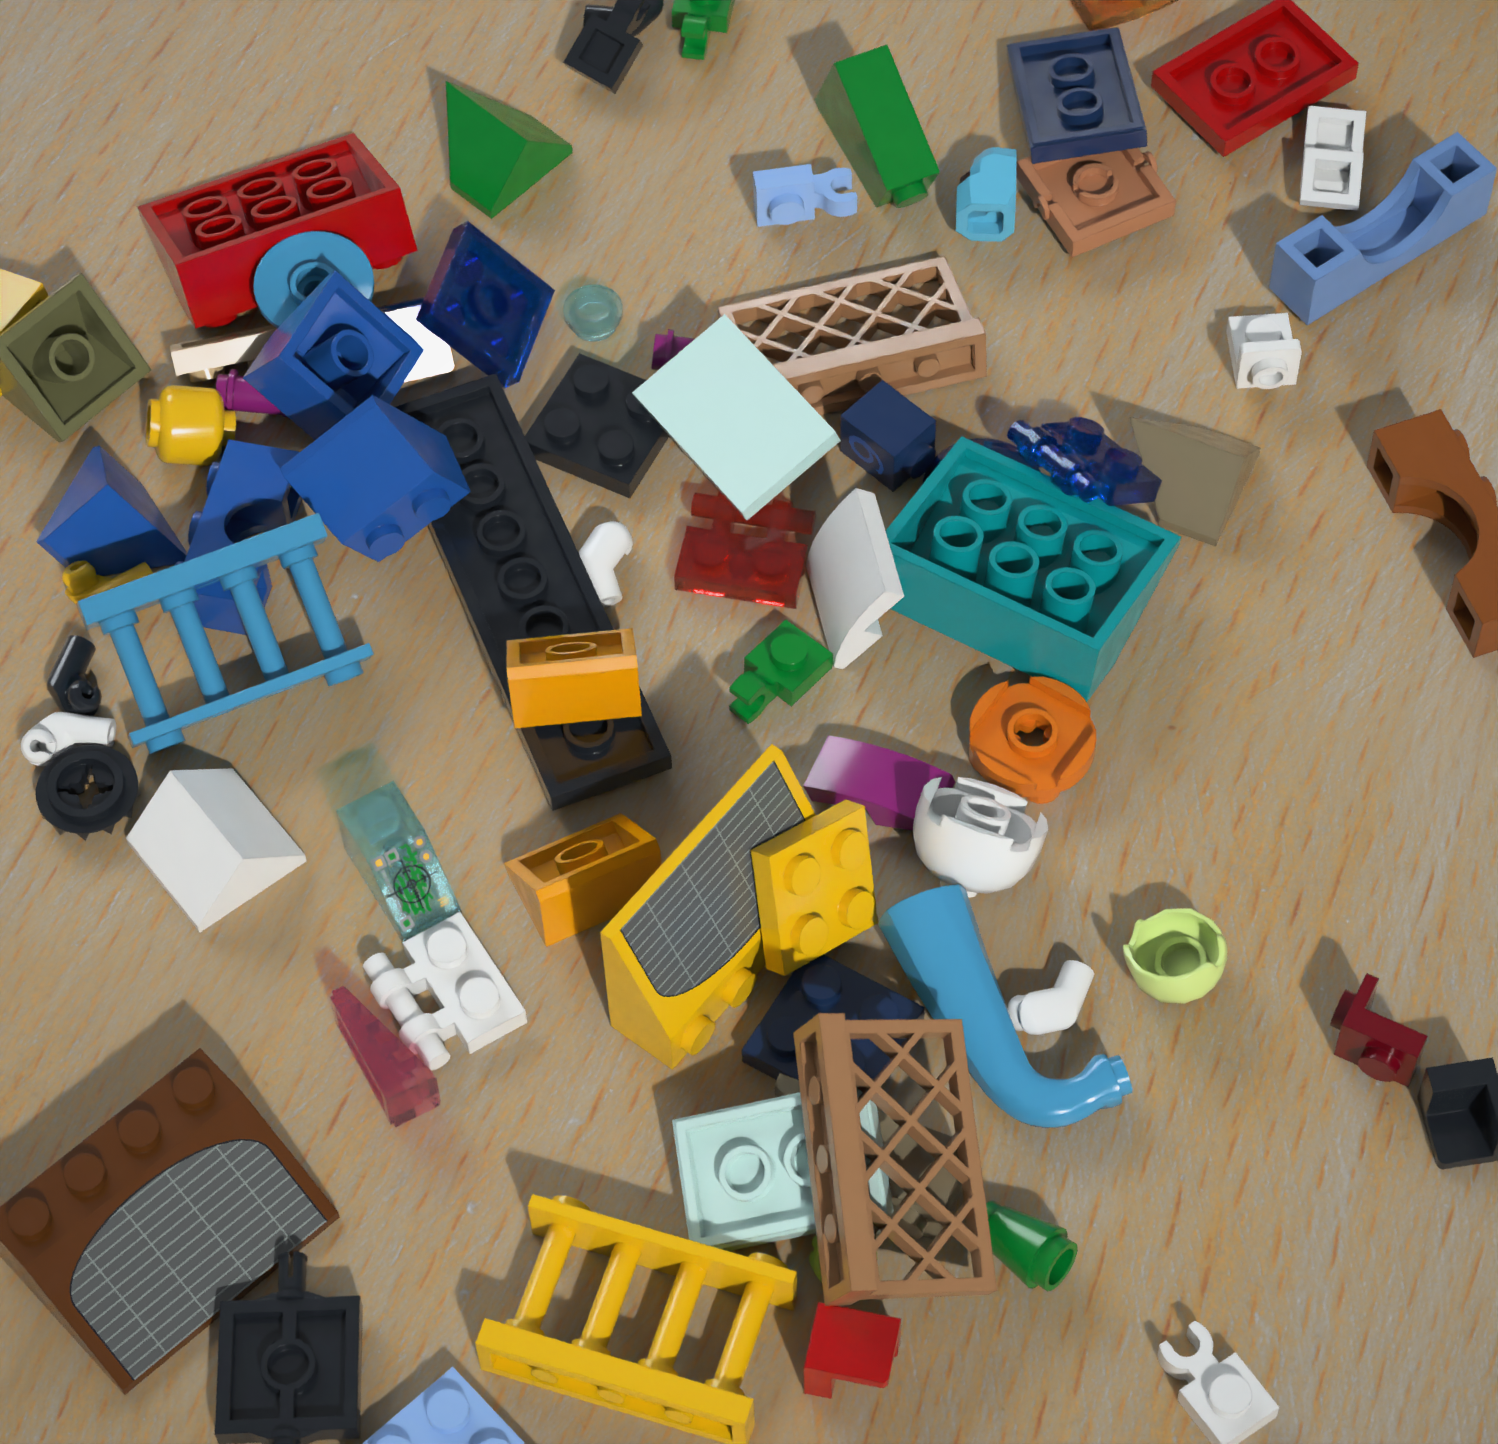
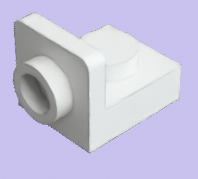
M1288 313L1228 317L1226 332L1236 389L1254 387L1273 389L1282 385H1296L1302 350L1300 341L1292 338Z

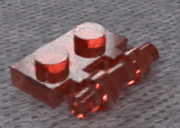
M720 491L718 496L695 492L692 500L691 516L713 519L711 529L686 527L674 574L675 590L796 609L806 570L808 545L787 542L789 532L813 535L816 511L793 508V501L774 499L772 504H766L746 521ZM735 523L768 528L766 538L733 533Z

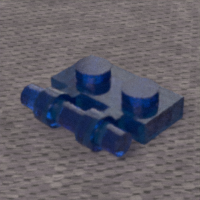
M1073 417L1067 422L1042 423L1041 427H1032L1026 421L1018 420L1008 430V439L1017 446L1018 455L1032 467H1043L1051 474V483L1065 495H1076L1086 503L1092 502L1099 497L1108 506L1155 502L1162 480L1142 464V459L1139 455L1120 447L1104 434L1105 430L1099 423L1091 419Z

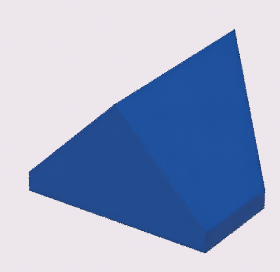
M101 446L91 449L36 541L65 568L77 561H87L94 567L96 575L101 576L123 573L143 562H146L150 568L173 565L178 561L184 562L187 551L144 486Z

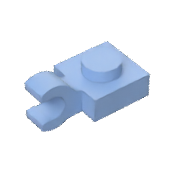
M811 164L754 171L753 198L757 227L776 224L789 225L798 221L815 219V208H821L828 214L836 217H847L857 213L856 192L836 193L837 191L852 189L851 169L835 168L826 173L813 175Z

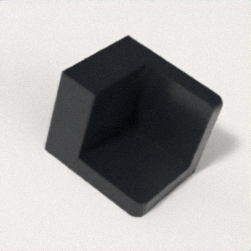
M1493 1057L1426 1068L1417 1099L1437 1167L1440 1169H1450L1498 1161V1073Z

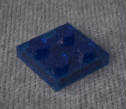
M466 221L453 228L416 321L489 376L496 373L502 387L505 389L520 381L555 290L469 221Z

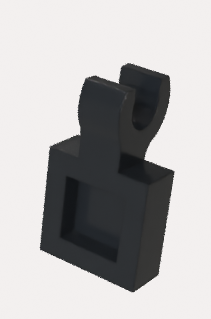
M617 0L606 21L591 13L563 63L567 68L616 94L643 47L642 42L632 36L631 33L642 23L651 5L645 0Z

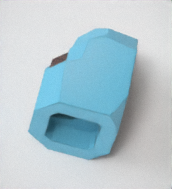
M999 147L985 149L974 159L970 170L960 178L956 192L957 233L971 241L1002 242L1014 233L1016 149Z

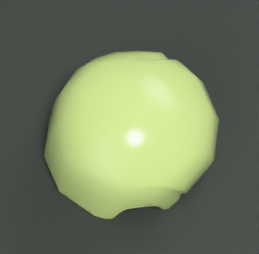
M1191 908L1164 909L1146 920H1137L1129 943L1123 945L1127 967L1139 989L1163 1003L1184 1004L1204 997L1222 977L1228 958L1227 942L1221 930L1212 919Z

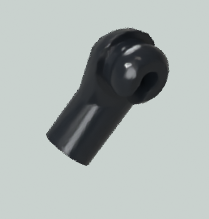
M77 635L67 637L47 679L46 686L61 712L94 716L101 704V690L98 685L93 688L84 674L96 648L92 642Z

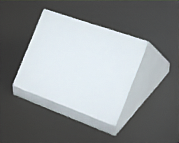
M233 768L170 770L126 837L131 849L199 933L307 862L305 854Z

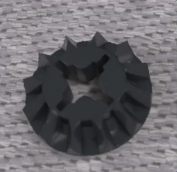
M103 745L77 746L54 757L41 772L35 794L42 818L52 824L59 835L65 832L75 833L85 841L90 833L102 830L112 835L117 822L123 817L132 818L133 804L136 797L141 796L138 777L132 763L119 751ZM90 775H93L99 793L102 794L94 795L92 804H89L88 808L83 809L80 799L76 794L84 793L86 784H89Z

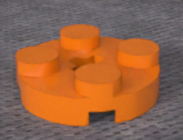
M1044 676L1029 677V683H1018L1009 687V680L999 683L982 695L971 713L969 723V761L972 767L990 784L1004 788L1020 797H1026L1031 802L1037 804L1052 802L1059 796L1060 792L1076 785L1091 767L1097 741L1095 725L1090 718L1091 710L1086 700L1076 690L1052 678ZM1035 728L1044 731V744L1040 746H1027L1021 743V737L1016 734L1020 730L1030 734Z

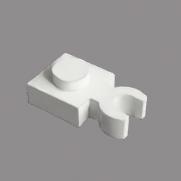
M1194 1321L1188 1325L1186 1336L1197 1350V1353L1193 1356L1183 1357L1178 1355L1167 1341L1159 1344L1157 1356L1163 1370L1170 1376L1187 1380L1189 1383L1179 1390L1177 1401L1211 1444H1238L1277 1417L1279 1406L1236 1352L1220 1363L1212 1355V1337L1202 1324Z

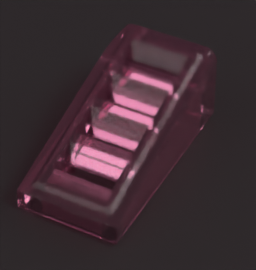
M344 986L331 991L332 996L330 999L336 1025L390 1125L400 1126L438 1107L441 1100L437 1078L433 1072Z

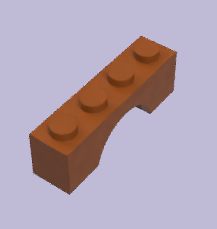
M1441 409L1374 430L1366 466L1392 513L1417 514L1431 518L1450 529L1465 547L1469 562L1454 575L1446 610L1469 652L1475 658L1498 650V507L1496 494L1491 482L1487 477L1479 476L1470 460L1469 447L1464 435L1460 430L1452 429Z

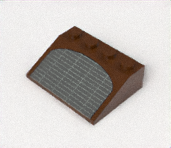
M199 1048L0 1206V1257L120 1391L126 1395L220 1317V1301L241 1300L279 1268V1254L289 1251L290 1257H292L293 1251L299 1252L340 1217L335 1207L245 1094Z

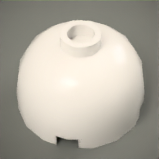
M958 777L955 788L938 789L941 778L932 779L924 785L913 824L915 848L918 857L930 873L940 879L941 886L959 884L966 889L970 898L976 896L977 893L988 894L1011 888L1032 869L1045 841L1048 824L1047 819L1041 812L1037 823L1024 813L1028 801L997 785L972 778Z

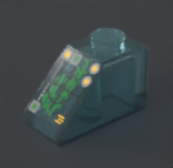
M394 781L336 810L344 849L402 942L458 912L462 914L458 901L425 829Z

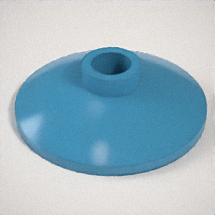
M322 231L292 235L274 245L258 264L253 284L256 303L265 319L271 325L278 328L307 296L335 270L371 301L374 293V275L371 264L365 253L356 244L340 235Z

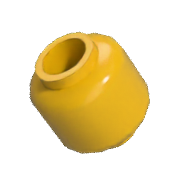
M171 385L161 391L158 399H149L146 415V447H155L158 458L164 463L209 466L214 461L217 462L222 446L226 447L228 439L235 440L236 413L235 411L224 410L222 395L216 389Z

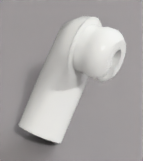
M616 521L605 522L595 527L579 550L581 560L603 608L612 606L623 598L613 569L624 554L628 555L633 545L632 536L627 527Z
M54 712L32 727L23 736L20 743L21 752L31 764L46 766L54 757L73 747L103 745L112 748L116 736V721L110 718Z
M1065 961L1054 988L1033 991L1026 995H1016L1011 998L1007 1004V1009L1015 1030L1025 1031L1029 1035H1041L1070 1028L1077 1020L1094 978L1093 970L1088 965L1079 961Z

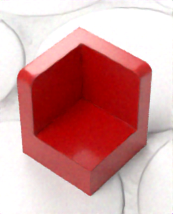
M818 1302L804 1363V1394L832 1399L836 1379L885 1388L889 1384L894 1357H897L899 1352L901 1318L841 1306H825V1303Z

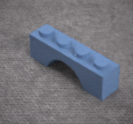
M1456 132L1415 157L1392 192L1363 217L1346 225L1333 226L1321 215L1277 242L1269 288L1306 325L1311 324L1487 214L1497 168L1462 135Z

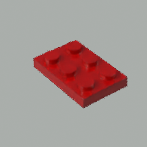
M1274 0L1153 70L1151 87L1220 155L1225 157L1356 79L1359 63L1292 0Z

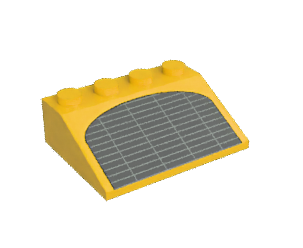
M773 744L765 750L600 932L611 1027L672 1070L687 1053L694 1056L705 1047L715 1030V1021L729 1005L737 1008L747 999L756 984V975L766 965L751 850L816 816L783 751Z

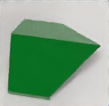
M446 81L451 189L489 218H494L573 153L570 143L533 116Z

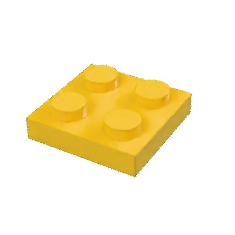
M844 800L751 850L766 969L786 976L878 924L864 805Z

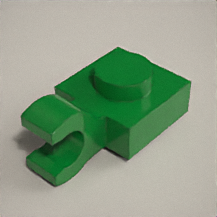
M674 0L671 11L672 27L682 28L681 37H685L682 58L705 59L710 32H728L735 0Z
M785 619L744 657V673L729 687V692L737 697L729 705V711L749 724L777 696L788 705L793 706L832 669L833 653Z

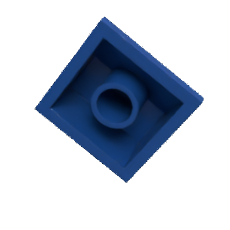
M335 270L273 332L243 376V379L310 437L316 440L372 395L391 404L425 349Z
M374 395L370 396L280 467L284 478L314 513L320 514L322 522L341 544L377 562L399 551L406 541L432 521L447 514L454 504L471 492L446 435Z

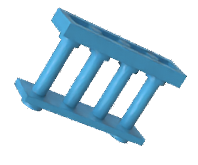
M319 513L78 601L77 608L86 631L100 626L103 635L110 634L146 727L129 733L128 739L132 749L146 744L149 754H153L186 741L182 730L323 676H325L328 687L364 674L360 663L374 655L370 643L348 651L313 558L318 556L315 546L324 543L328 537ZM276 560H280L283 569L289 568L325 659L290 673L254 583V580L259 578L256 568ZM219 581L223 591L230 590L265 679L264 683L232 695L228 692L194 604L199 601L196 590ZM157 604L161 605L163 613H171L206 703L203 706L171 718L134 627L135 624L139 623L136 612Z

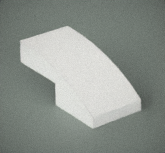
M1308 106L1299 205L1358 211L1364 158L1363 142L1366 111Z

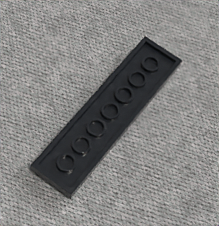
M495 373L396 406L395 408L446 435L471 491L454 504L447 514L432 521L428 526L513 719L507 677V640L614 629ZM641 688L642 716L517 728L552 811L672 769L670 751Z

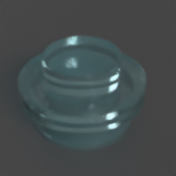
M586 285L577 288L566 298L563 307L567 326L579 338L586 341H601L610 337L623 317V305L619 295L614 290L602 285Z

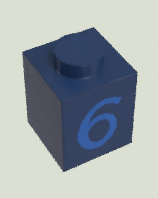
M884 380L880 381L840 415V451L892 492L898 489L910 477L916 479L923 475L935 459L936 420Z

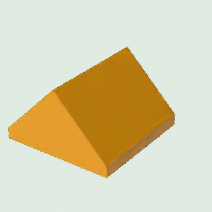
M633 628L507 640V677L515 729L642 716Z
M619 813L505 862L504 865L545 946L548 947L614 918L662 865L661 850L657 839L628 817Z

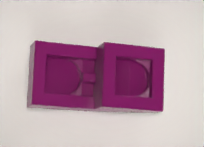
M828 735L803 787L811 801L836 805L844 800H849L864 805L875 825L913 831L915 812L924 785L935 778H941L938 789L953 788L956 782L952 774L908 755L873 744Z

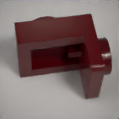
M1366 973L1357 994L1345 989L1333 1014L1330 1026L1340 1030L1334 1055L1358 1065L1362 1072L1373 1079L1383 1082L1395 1081L1409 1087L1419 1066L1428 1036L1370 1011L1379 978Z

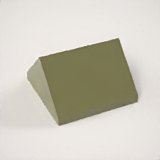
M82 273L76 274L0 334V389L2 396L58 442L66 440L151 371L149 365Z

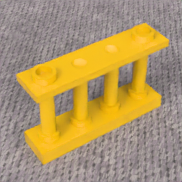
M532 1194L528 1204L532 1234L544 1237V1241L514 1319H507L505 1324L484 1318L475 1342L480 1369L721 1443L748 1444L755 1426L754 1399L745 1396L744 1391L740 1387L768 1305L771 1304L791 1311L794 1310L797 1302V1271L788 1269L784 1262L767 1254L752 1253L746 1257L591 1211L585 1203L569 1196L556 1195L552 1199ZM571 1246L609 1256L610 1259L580 1339H573L570 1344L545 1336V1333L540 1328ZM639 1265L676 1276L647 1359H640L638 1363H633L611 1356L607 1345L635 1268ZM702 1285H707L741 1295L742 1298L714 1379H707L703 1384L678 1376L677 1371L673 1367Z

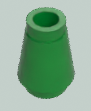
M993 1200L987 1202L986 1207L993 1255L1028 1288L1033 1289L1040 1286L1046 1291L1054 1290L1069 1273L1077 1255V1244L1068 1239L1067 1230L1007 1206H1002Z

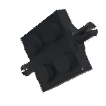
M289 1251L278 1255V1292L268 1294L256 1300L220 1301L215 1436L218 1444H310L317 1440L360 1439L362 1301L360 1296L324 1297L306 1291V1263L308 1256L302 1252L293 1251V1276L292 1260Z

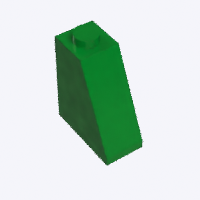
M886 44L834 62L814 100L875 207L894 202L896 208H903L921 201L928 196L927 189L930 188L940 170L888 45Z

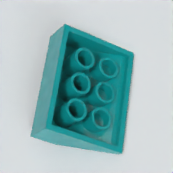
M961 436L885 530L904 593V597L890 609L1032 677L1044 676L1061 681L1076 690L1088 702L1116 663L1180 545L1181 536Z

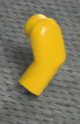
M77 561L64 569L62 580L67 586L65 590L66 596L77 605L78 601L148 576L153 574L148 564L143 562L114 578L96 575L94 567L89 562Z

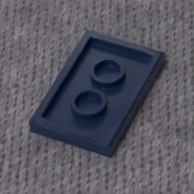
M1119 27L1007 45L1009 68L1032 164L1148 146L1147 129Z

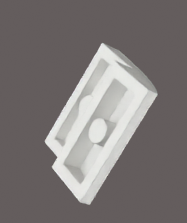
M855 488L836 507L822 525L811 545L806 562L828 648L833 653V666L839 669L846 668L883 636L878 618L904 597L875 493Z

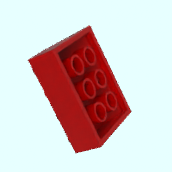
M355 133L137 207L178 300L195 329L202 326L214 328L226 325L235 320L237 314L258 307L253 285L258 264L274 245L292 235L322 231L345 237L365 253L372 269L392 267L398 264L403 256L418 251L399 185Z

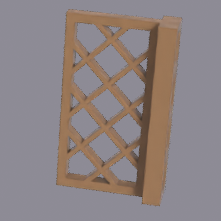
M945 256L717 307L718 318L725 314L736 327L737 324L755 320L770 324L761 336L743 330L740 331L764 356L780 361V363L772 365L819 415L849 409L882 380L905 396L987 377L986 332L980 318H972ZM938 279L941 286L933 297L909 290L913 284ZM869 294L884 298L876 310L853 303L857 297ZM898 304L921 311L912 323L890 316ZM812 307L827 311L818 323L796 316L800 310ZM935 316L953 322L947 325L926 328ZM841 317L864 324L855 336L832 329ZM878 329L896 335L869 342ZM784 330L806 337L797 349L775 342ZM820 343L838 348L837 350L811 355Z
M845 1013L817 1014L793 1032L825 1306L852 1305L859 1300L974 1296L990 1295L996 1292L997 1283L962 1019L845 1020ZM907 1038L901 1046L894 1040ZM920 1038H943L946 1067L937 1079L908 1053ZM851 1039H870L890 1058L873 1080L853 1062ZM897 1066L926 1091L909 1113L881 1088ZM948 1081L950 1091L944 1087ZM857 1088L863 1092L859 1098L857 1097ZM933 1099L953 1116L955 1134L945 1146L917 1121ZM870 1100L898 1125L897 1129L882 1147H879L861 1130L860 1112ZM906 1133L934 1158V1161L918 1181L889 1156ZM956 1149L958 1151V1158L953 1155ZM865 1155L871 1160L867 1166L865 1163ZM942 1167L962 1184L964 1201L954 1214L925 1189ZM878 1168L907 1193L890 1216L881 1210L869 1196L868 1181ZM914 1202H917L943 1226L926 1250L898 1225ZM965 1217L967 1221V1227L962 1223ZM873 1224L879 1228L878 1232L875 1235ZM951 1235L971 1252L974 1277L955 1278L934 1258ZM887 1237L915 1262L903 1280L880 1281L876 1251ZM925 1271L933 1279L918 1278L922 1274V1272Z

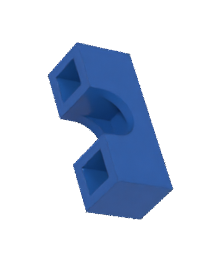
M228 439L221 461H214L209 469L206 483L208 497L203 511H196L192 516L188 533L190 547L184 562L243 541L253 534L267 532L294 522L302 498L284 478L280 467L296 456L299 451ZM178 561L175 565L183 563V561ZM267 564L256 568L259 578L254 580L264 609L272 588ZM220 581L196 590L199 601L194 604L204 628L247 635L230 590L223 591Z

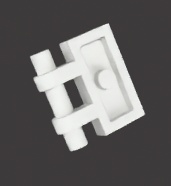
M461 912L403 942L405 955L411 963L408 967L404 969L394 968L386 954L382 952L372 955L363 964L364 970L373 982L370 986L372 995L381 1008L390 1009L401 1026L399 1031L400 1039L410 1054H419L428 1070H436L449 1061L451 1055L442 1042L456 1034L468 1053L472 1054L527 1023L525 1009ZM428 989L440 1010L433 1014L423 1013L413 997Z

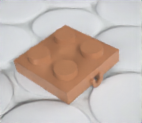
M1139 148L1036 164H1032L1030 156L1017 161L1016 178L1032 199L1034 207L1038 208L1041 212L1043 220L1047 221L1072 258L1174 216L1176 200L1157 175V163L1150 151L1141 153Z

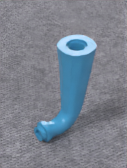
M959 884L948 885L920 892L898 902L887 909L880 917L878 925L932 1018L962 1019L969 1073L983 1092L1009 1116L1034 1127L1059 1128L1074 1124L1098 1110L1122 1104V1096L1133 1092L1128 1072L1119 1055L1107 1058L1106 1054L1095 1055L1081 1073L1068 1079L1047 1078L1032 1068L1015 1031L987 955L967 891L963 886Z

